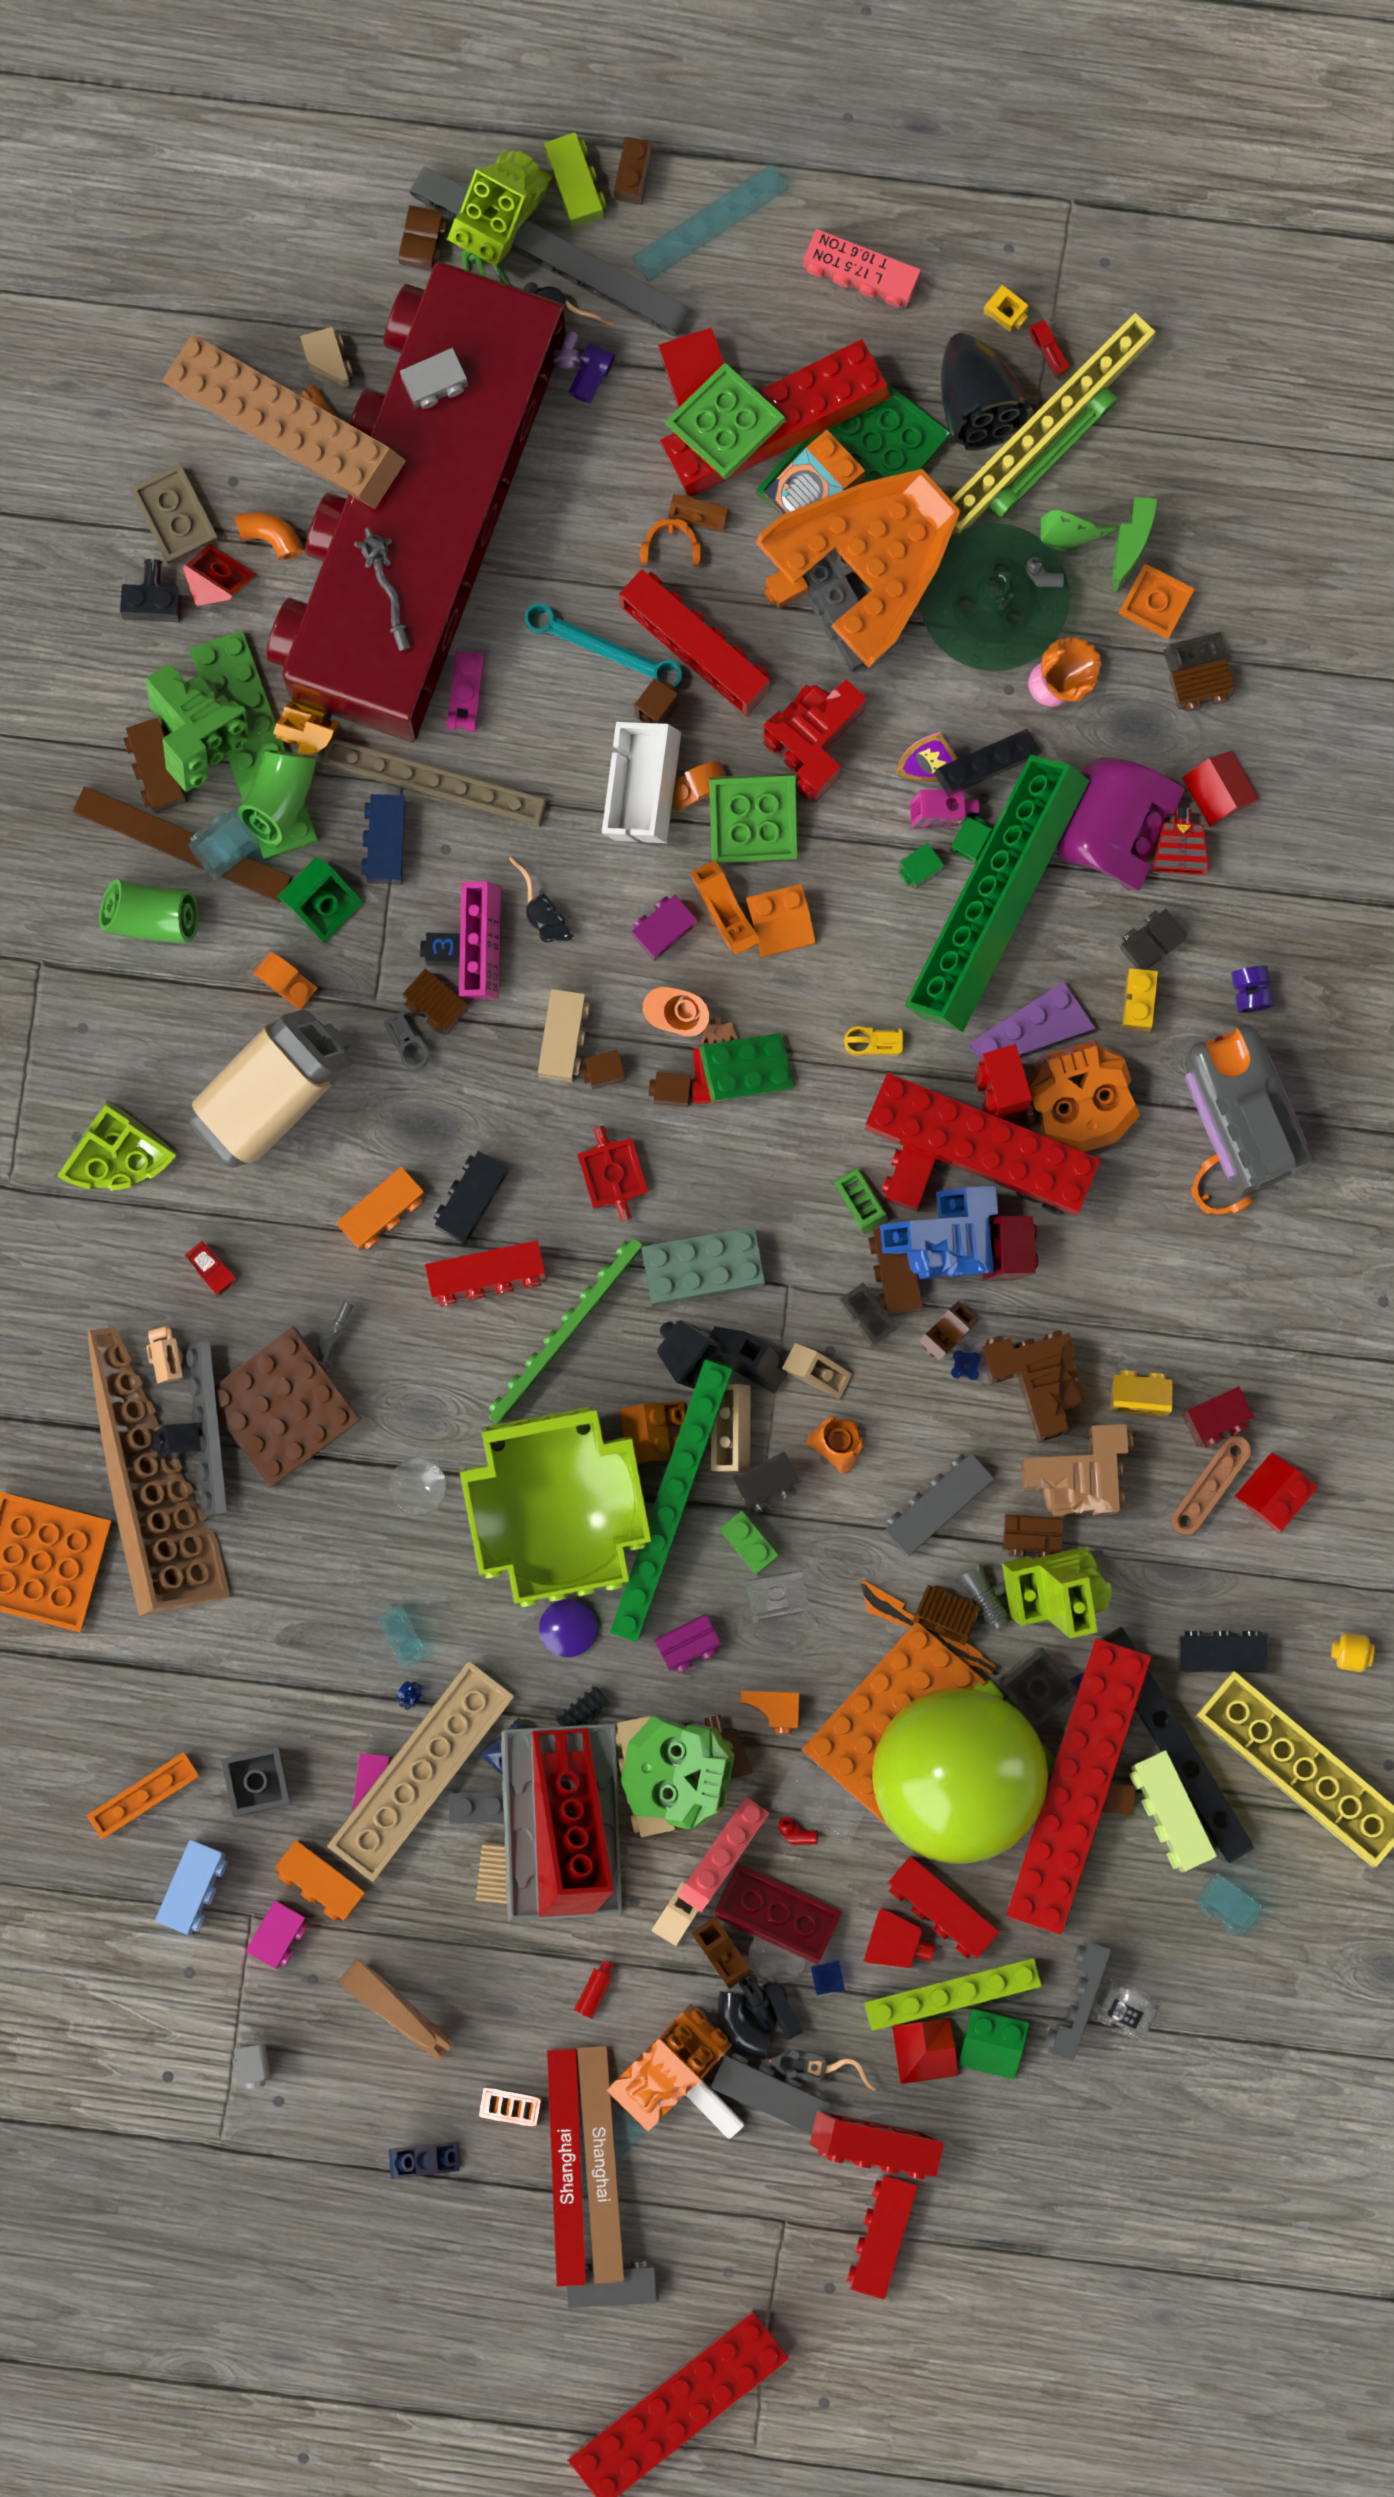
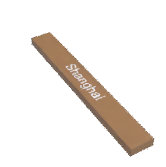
M607 2046L577 2048L595 2284L624 2282L611 2097L607 2091L610 2087Z

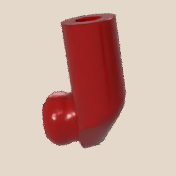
M788 1816L782 1817L779 1820L778 1830L791 1845L818 1844L817 1830H802Z

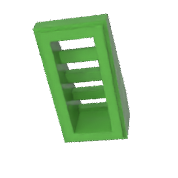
M859 1168L834 1181L836 1188L863 1234L869 1233L888 1221L886 1213ZM859 1180L860 1185L848 1192L845 1191L846 1187ZM863 1191L866 1192L865 1195L854 1200L853 1202L851 1201V1198H853L854 1196L860 1194ZM871 1201V1205L859 1212L857 1211V1208ZM877 1211V1213H875V1214L871 1215L870 1217H868V1218H866V1219L863 1220V1218H865V1217L869 1216L870 1214H872V1213H874V1212Z

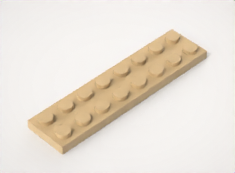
M467 1661L326 1847L373 1882L514 1696L471 1662Z

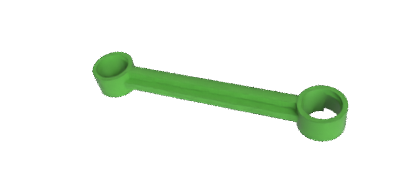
M1106 387L1101 389L1070 425L1010 486L1005 487L994 498L989 507L1000 518H1004L1017 505L1021 497L1098 419H1101L1108 413L1118 398Z

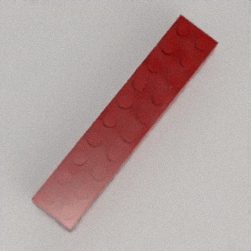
M1095 1638L1047 1786L1046 1797L1037 1817L1006 1913L1007 1917L1060 1935L1064 1932L1153 1656Z

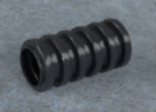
M593 1685L591 1687L592 1691L589 1693L587 1691L584 1692L585 1696L582 1699L578 1697V1702L575 1704L571 1703L568 1710L564 1708L562 1715L557 1714L555 1716L557 1718L556 1721L561 1727L580 1726L583 1723L586 1725L590 1717L592 1719L595 1718V1713H601L604 1706L606 1708L610 1706L608 1704L609 1701L598 1687Z

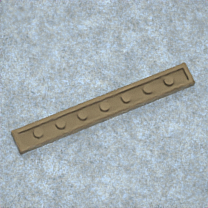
M332 738L326 746L321 762L322 766L535 827L540 826L547 799L336 738Z

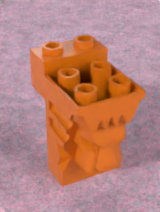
M689 2004L658 2038L610 2085L607 2091L649 2131L678 2103L683 2095L685 2096L692 2087L703 2079L732 2044L728 2041L723 2031L718 2028L715 2029L707 2021L706 2015L700 2009L694 2008Z

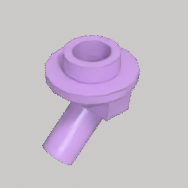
M569 332L562 344L561 350L554 351L553 362L558 363L559 368H575V363H580V351L573 350L578 339V335L575 332Z

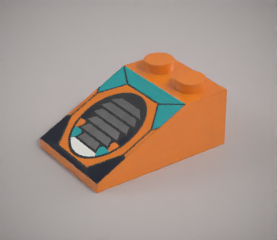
M826 430L807 446L764 491V495L782 514H785L858 485L864 480L865 470L835 437Z

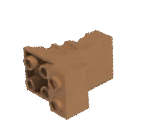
M1127 1424L1091 1426L1088 1430L1089 1455L1024 1458L1021 1462L1022 1492H1042L1046 1508L1052 1513L1053 1517H1061L1071 1513L1080 1515L1092 1512V1516H1116L1120 1509L1125 1506L1124 1489H1119L1118 1480L1123 1478L1122 1460H1117V1458H1124L1128 1451H1131V1448H1133L1132 1431H1127Z

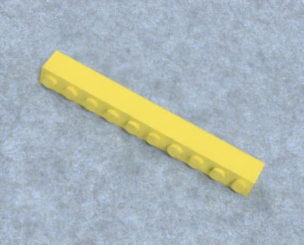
M1134 313L950 499L960 510L952 531L953 534L959 538L989 508L994 498L1005 487L1010 486L1087 407L1093 397L1104 387L1107 388L1153 342L1155 331L1141 317Z

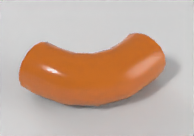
M263 511L234 515L242 542L254 539L267 541L274 548L279 561L296 558L305 552L303 543L295 529L278 515Z

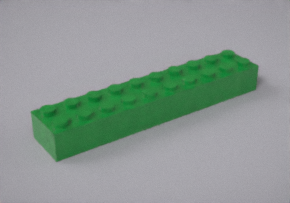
M1030 755L904 1004L905 1007L923 1020L960 1032L964 1031L1090 781L1071 765Z

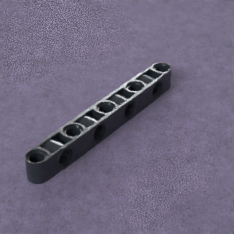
M1121 1626L1100 1638L1136 1650ZM1148 1670L1136 1711L1160 1751H1167L1191 1803L1223 1856L1230 1864L1255 1848ZM1156 1712H1163L1167 1716L1168 1723L1165 1727L1159 1728L1153 1724L1152 1718ZM1186 1762L1196 1764L1198 1772L1194 1778H1188L1184 1775L1183 1765ZM1216 1812L1226 1814L1228 1823L1224 1828H1218L1214 1825L1213 1816Z

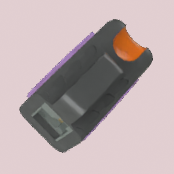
M1242 1025L1225 1035L1217 1036L1215 1039L1205 1043L1200 1042L1194 1045L1185 1061L1188 1074L1184 1078L1209 1139L1220 1159L1228 1180L1234 1181L1240 1197L1309 1169L1314 1161L1307 1147V1141L1258 1031L1252 1026Z

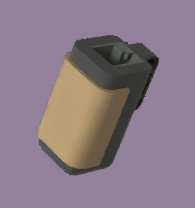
M307 1010L285 1014L277 1022L266 1025L192 1102L193 1109L188 1116V1124L225 1166L234 1168L257 1161L296 1124L353 1064V1059L346 1052L350 1044L331 1023L323 1025Z

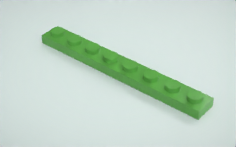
M634 1238L630 1243L627 1241L622 1243L615 1253L618 1258L612 1265L606 1263L598 1273L597 1277L600 1280L594 1287L589 1285L579 1297L582 1300L576 1309L571 1307L562 1317L561 1321L564 1323L557 1332L553 1329L544 1339L543 1343L546 1346L540 1354L534 1352L526 1361L525 1366L528 1367L521 1377L516 1374L507 1385L509 1392L502 1399L498 1396L488 1409L492 1412L489 1415L491 1421L495 1424H500L640 1253L641 1247H643L641 1243Z

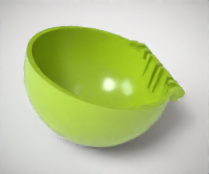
M991 1679L983 1685L977 1682L970 1689H942L917 1698L905 1706L892 1719L878 1743L873 1763V1788L880 1813L888 1827L901 1842L929 1859L946 1863L966 1864L998 1856L1009 1850L1027 1834L1042 1809L1046 1797L1048 1776L1052 1773L1049 1767L1056 1762V1759L1046 1746L1042 1745L1036 1731L1021 1712L1012 1706L1008 1700L1001 1699L1004 1695Z

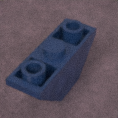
M447 2142L390 2148L391 2179L460 2171L458 2143Z

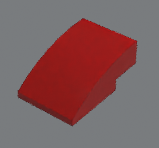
M712 327L658 345V351L677 409L724 364Z

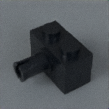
M151 559L144 560L143 584H122L120 613L123 620L180 623L181 592L179 587L160 585L161 560L154 559V566Z

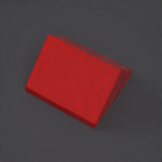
M1232 751L1208 758L1181 778L1209 827L1259 801Z

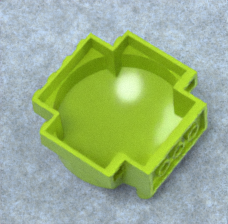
M594 1405L480 1427L487 1464L459 1469L479 1575L485 1574L486 1578L502 1576V1571L507 1570L514 1604L520 1603L521 1607L538 1604L537 1599L546 1597L549 1598V1601H558L567 1598V1593L577 1592L578 1596L595 1593L594 1588L606 1586V1590L624 1587L623 1582H628L629 1578L623 1547L628 1546L629 1550L645 1548L646 1542H651L632 1438L629 1436L602 1441L598 1414Z

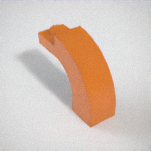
M713 860L690 872L697 891L728 949L732 950L734 955L740 952L748 951L752 946L760 943L757 933L740 909L724 872L717 862Z

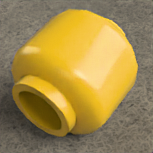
M1343 1633L1339 1641H1333L1331 1658H1336V1665L1341 1670L1363 1672L1367 1666H1372L1375 1645L1370 1644V1639L1366 1635Z

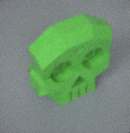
M661 1715L652 1716L629 1741L621 1783L633 1815L665 1818L669 1825L690 1830L699 1828L709 1819L723 1813L735 1754L731 1751L733 1749L732 1743L727 1739H723L717 1728L697 1723L685 1726ZM677 1745L682 1749L680 1756L674 1752ZM697 1772H700L699 1782L693 1776ZM668 1788L672 1789L674 1793L671 1799L666 1795Z

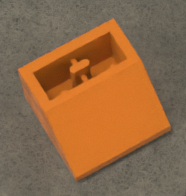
M684 1401L643 1403L619 1409L623 1438L629 1436L632 1438L637 1466L669 1462L686 1415Z

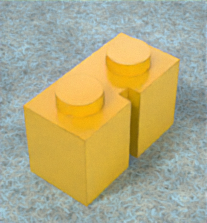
M1129 968L1126 977L1124 997L1126 1001L1123 1007L1121 1030L1150 1033L1153 1024L1158 971Z

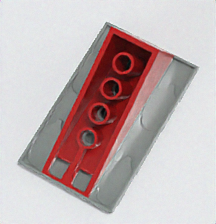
M615 1724L504 1730L501 1733L508 1922L620 1915L622 1912Z

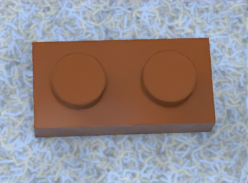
M673 493L668 518L680 519L690 524L723 532L728 508L714 502L707 503L696 500L688 495Z

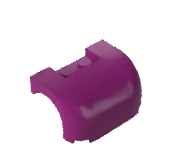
M1100 757L1089 765H1085L1080 772L1090 781L1057 845L1059 852L1057 856L1065 863L1083 865L1102 872L1118 881L1127 890L1140 891L1151 866L1146 863L1167 814H1174L1185 788L1139 763L1118 758Z

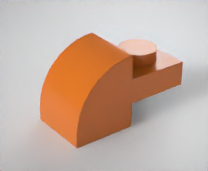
M712 761L697 766L675 780L672 803L676 812H681L703 799H709V777L727 776L720 761Z
M271 951L267 953L252 972L254 976L271 990L277 992L297 1010L302 1009L317 989L297 969Z

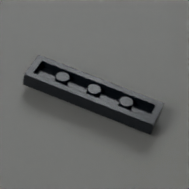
M1025 729L938 767L934 774L949 797L1027 762L1030 755L1039 756L1041 750L1029 730Z

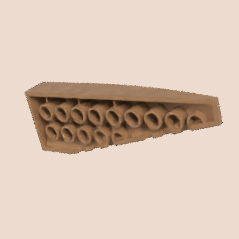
M116 1327L89 1330L87 1332L103 1449L139 1617L165 1613L230 1597L218 1541L214 1532L208 1534L204 1522L207 1518L204 1516L203 1509H199L192 1495L194 1490L190 1482H186L181 1472L182 1465L179 1459L158 1460L157 1452L153 1447L154 1432L163 1426H159L154 1415L156 1411L152 1402H148L141 1388L143 1386L139 1375H135L130 1365L131 1358Z

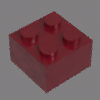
M1000 1216L989 1220L992 1229L990 1238L991 1249L994 1255V1272L982 1274L983 1281L1017 1280L1036 1274L1039 1260L1035 1252L1034 1241L1037 1237V1227L1033 1223V1216Z
M1239 1386L1187 1410L1182 1415L1196 1446L1204 1444L1205 1448L1221 1442L1224 1439L1223 1434L1230 1432L1231 1436L1247 1430L1250 1427L1249 1422L1254 1418Z

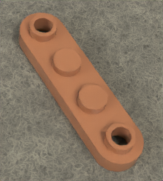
M1240 1436L1228 1438L1209 1462L1171 1517V1525L1176 1533L1184 1536L1191 1535L1203 1523L1250 1456V1445L1244 1438ZM1233 1446L1240 1449V1455L1237 1457L1232 1456L1230 1453V1448ZM1182 1516L1190 1518L1191 1523L1189 1526L1181 1525L1180 1518Z

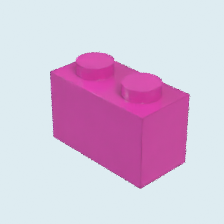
M274 1900L245 1952L275 1969H278L280 1964L285 1967L293 1953L289 1948L294 1939L300 1941L308 1927L304 1924L306 1917Z

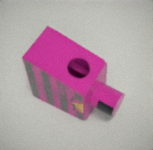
M920 790L910 800L911 829L958 826L966 816H978L979 814L978 800H964L963 791L948 797L944 790Z

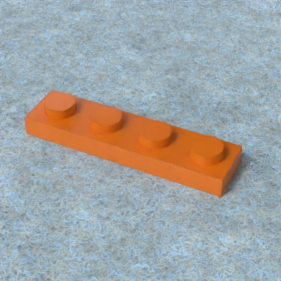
M183 1752L87 1814L86 1817L100 1839L104 1840L199 1778L200 1775L186 1753Z

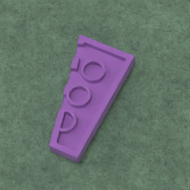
M1063 981L970 1042L969 1047L979 1062L982 1053L1016 1044L1020 1056L1045 1048L1048 1045L1071 1039L1074 1036L1094 1031L1095 1027Z

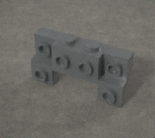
M834 549L808 571L803 578L809 587L808 593L812 598L811 606L817 616L821 615L826 624L824 629L828 638L831 641H835L848 667L853 671L865 664L831 626L859 602L846 579L847 576L855 573V571ZM900 634L897 641L888 650L904 642L905 639L902 634Z

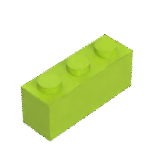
M575 132L544 142V151L571 228L602 219L603 208H606V203L602 191L596 192L594 182H597V177L593 166H587L585 157L588 156V151L584 140L579 141Z

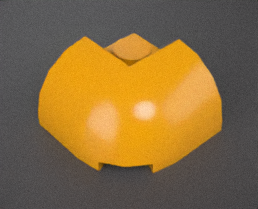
M290 700L284 708L282 717L276 723L273 734H276L277 739L298 745L297 753L309 755L319 752L328 745L338 729L339 721L333 720L331 722L325 719L327 713Z

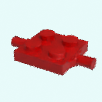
M605 1125L600 1126L602 1137L598 1127L593 1128L598 1145L591 1150L577 1154L593 1210L608 1205L617 1206L620 1221H626L623 1210H625L627 1220H630L632 1216L627 1202L635 1197L648 1194L633 1140L629 1138L619 1142L609 1141Z

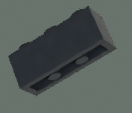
M480 1151L477 1152L475 1157L472 1155L468 1157L462 1168L466 1172L461 1181L456 1179L448 1191V1195L451 1196L446 1206L441 1204L433 1217L436 1220L434 1224L436 1229L464 1245L468 1242L509 1172L507 1167Z
M1184 1631V1636L1178 1637V1672L1268 1671L1267 1636H1260V1631H1242V1636H1231V1631H1213V1636H1202V1631Z

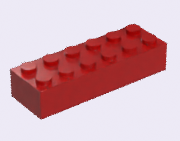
M641 569L619 593L620 607L747 717L769 693L770 680L767 678L769 676L768 672L759 664L753 666L747 661L746 658L748 656L741 648L736 645L731 647L724 641L726 636L718 628L713 627L711 629L703 622L705 618L696 609L692 608L689 610L682 604L684 600L674 590L668 592L662 587L661 584L663 582L656 574L651 571L647 574Z

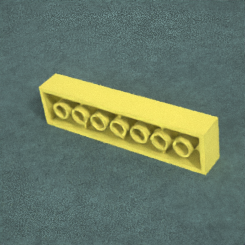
M1235 1671L1231 1672L1194 1717L1372 1868L1377 1867L1394 1847V1805Z

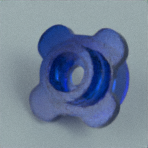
M961 1350L955 1351L952 1356L954 1368L951 1369V1375L956 1379L968 1377L970 1380H976L979 1376L977 1367L981 1360L980 1355L977 1352L970 1354L963 1353ZM968 1363V1368H964L963 1364Z
M406 1681L396 1695V1701L400 1703V1707L409 1710L411 1707L416 1706L422 1696V1685Z

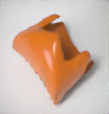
M830 1416L814 1428L807 1436L805 1443L808 1447H811L826 1458L839 1473L845 1474L852 1469L858 1460L863 1447V1439L859 1436V1431L854 1421L836 1420L837 1417Z

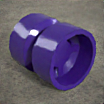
M1268 966L1247 967L1231 973L1233 987L1239 991L1235 996L1239 1013L1256 1012L1274 1007L1272 990L1267 988V985L1270 983ZM1258 989V993L1248 995V991Z

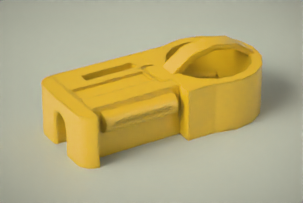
M853 1027L845 1034L844 1046L848 1053L857 1057L864 1055L899 1056L903 1050V1031L898 1028V1032L896 1030H875L873 1032V1028ZM854 1032H862L867 1037H849V1035ZM848 1043H869L865 1050L858 1052L852 1050Z

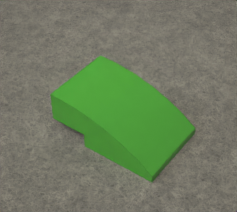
M1134 497L1130 510L1129 524L1120 523L1116 537L1111 592L1117 593L1127 582L1143 554L1155 516L1157 499Z

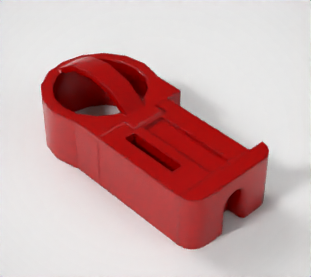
M1042 319L1030 325L1029 335L1031 341L1040 349L1053 376L1057 378L1067 373L1069 364L1062 355L1046 321Z

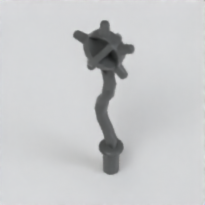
M367 527L365 528L367 538L363 542L355 541L354 546L361 549L366 559L365 566L367 568H370L372 563H374L376 577L391 599V623L393 628L390 629V633H394L399 650L405 651L411 647L404 630L406 625H401L399 620L400 604L398 595L383 573L382 562L386 566L391 564L386 555L388 545L392 543V540L390 538L384 540L378 535H373L371 529Z

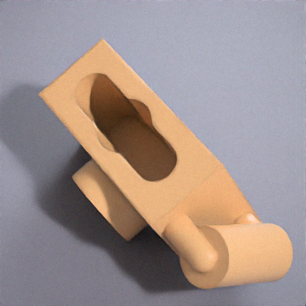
M164 1326L149 1330L150 1344L146 1346L149 1363L154 1364L157 1384L173 1382L183 1378L181 1370L183 1355L181 1350L177 1348L176 1338L172 1337L171 1328Z

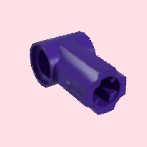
M588 343L581 357L580 368L570 387L569 394L579 401L591 404L602 378L606 377L611 369L615 354Z

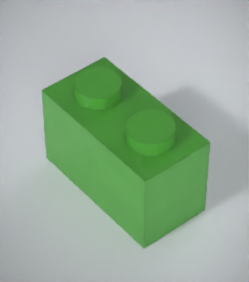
M740 1511L719 1529V1532L755 1575L759 1574L779 1556L743 1511Z

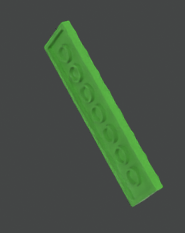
M243 630L189 648L198 675L204 677L205 680L210 679L218 694L224 695L228 702L234 701L246 709L249 741L241 749L233 750L227 754L244 801L256 779L263 750H286L282 740L277 739L276 734H273L276 722ZM305 803L298 818L281 843L270 845L257 839L264 860L318 842Z

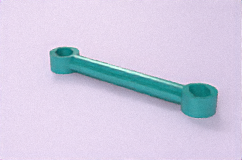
M533 604L525 613L526 627L533 634L543 635L549 632L659 680L658 674H661L664 670H672L674 668L678 672V680L672 685L677 689L682 682V670L676 662L665 660L658 663L554 617L551 609L545 604ZM547 612L549 614V623L545 627L535 628L530 624L529 617L532 618L536 613Z

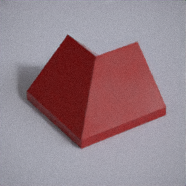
M211 544L186 563L183 568L185 580L188 582L196 606L230 600L256 576L255 572Z
M950 2018L892 2026L900 2084L958 2076Z

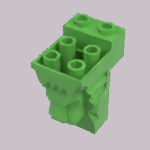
M170 663L146 677L150 710L171 733L163 738L166 770L185 792L194 787H200L209 778L208 766L219 763L224 756L233 750L241 749L249 741L246 709L234 701L228 702L224 695H219L210 679L205 680L204 677L198 676L185 682L178 670H175Z

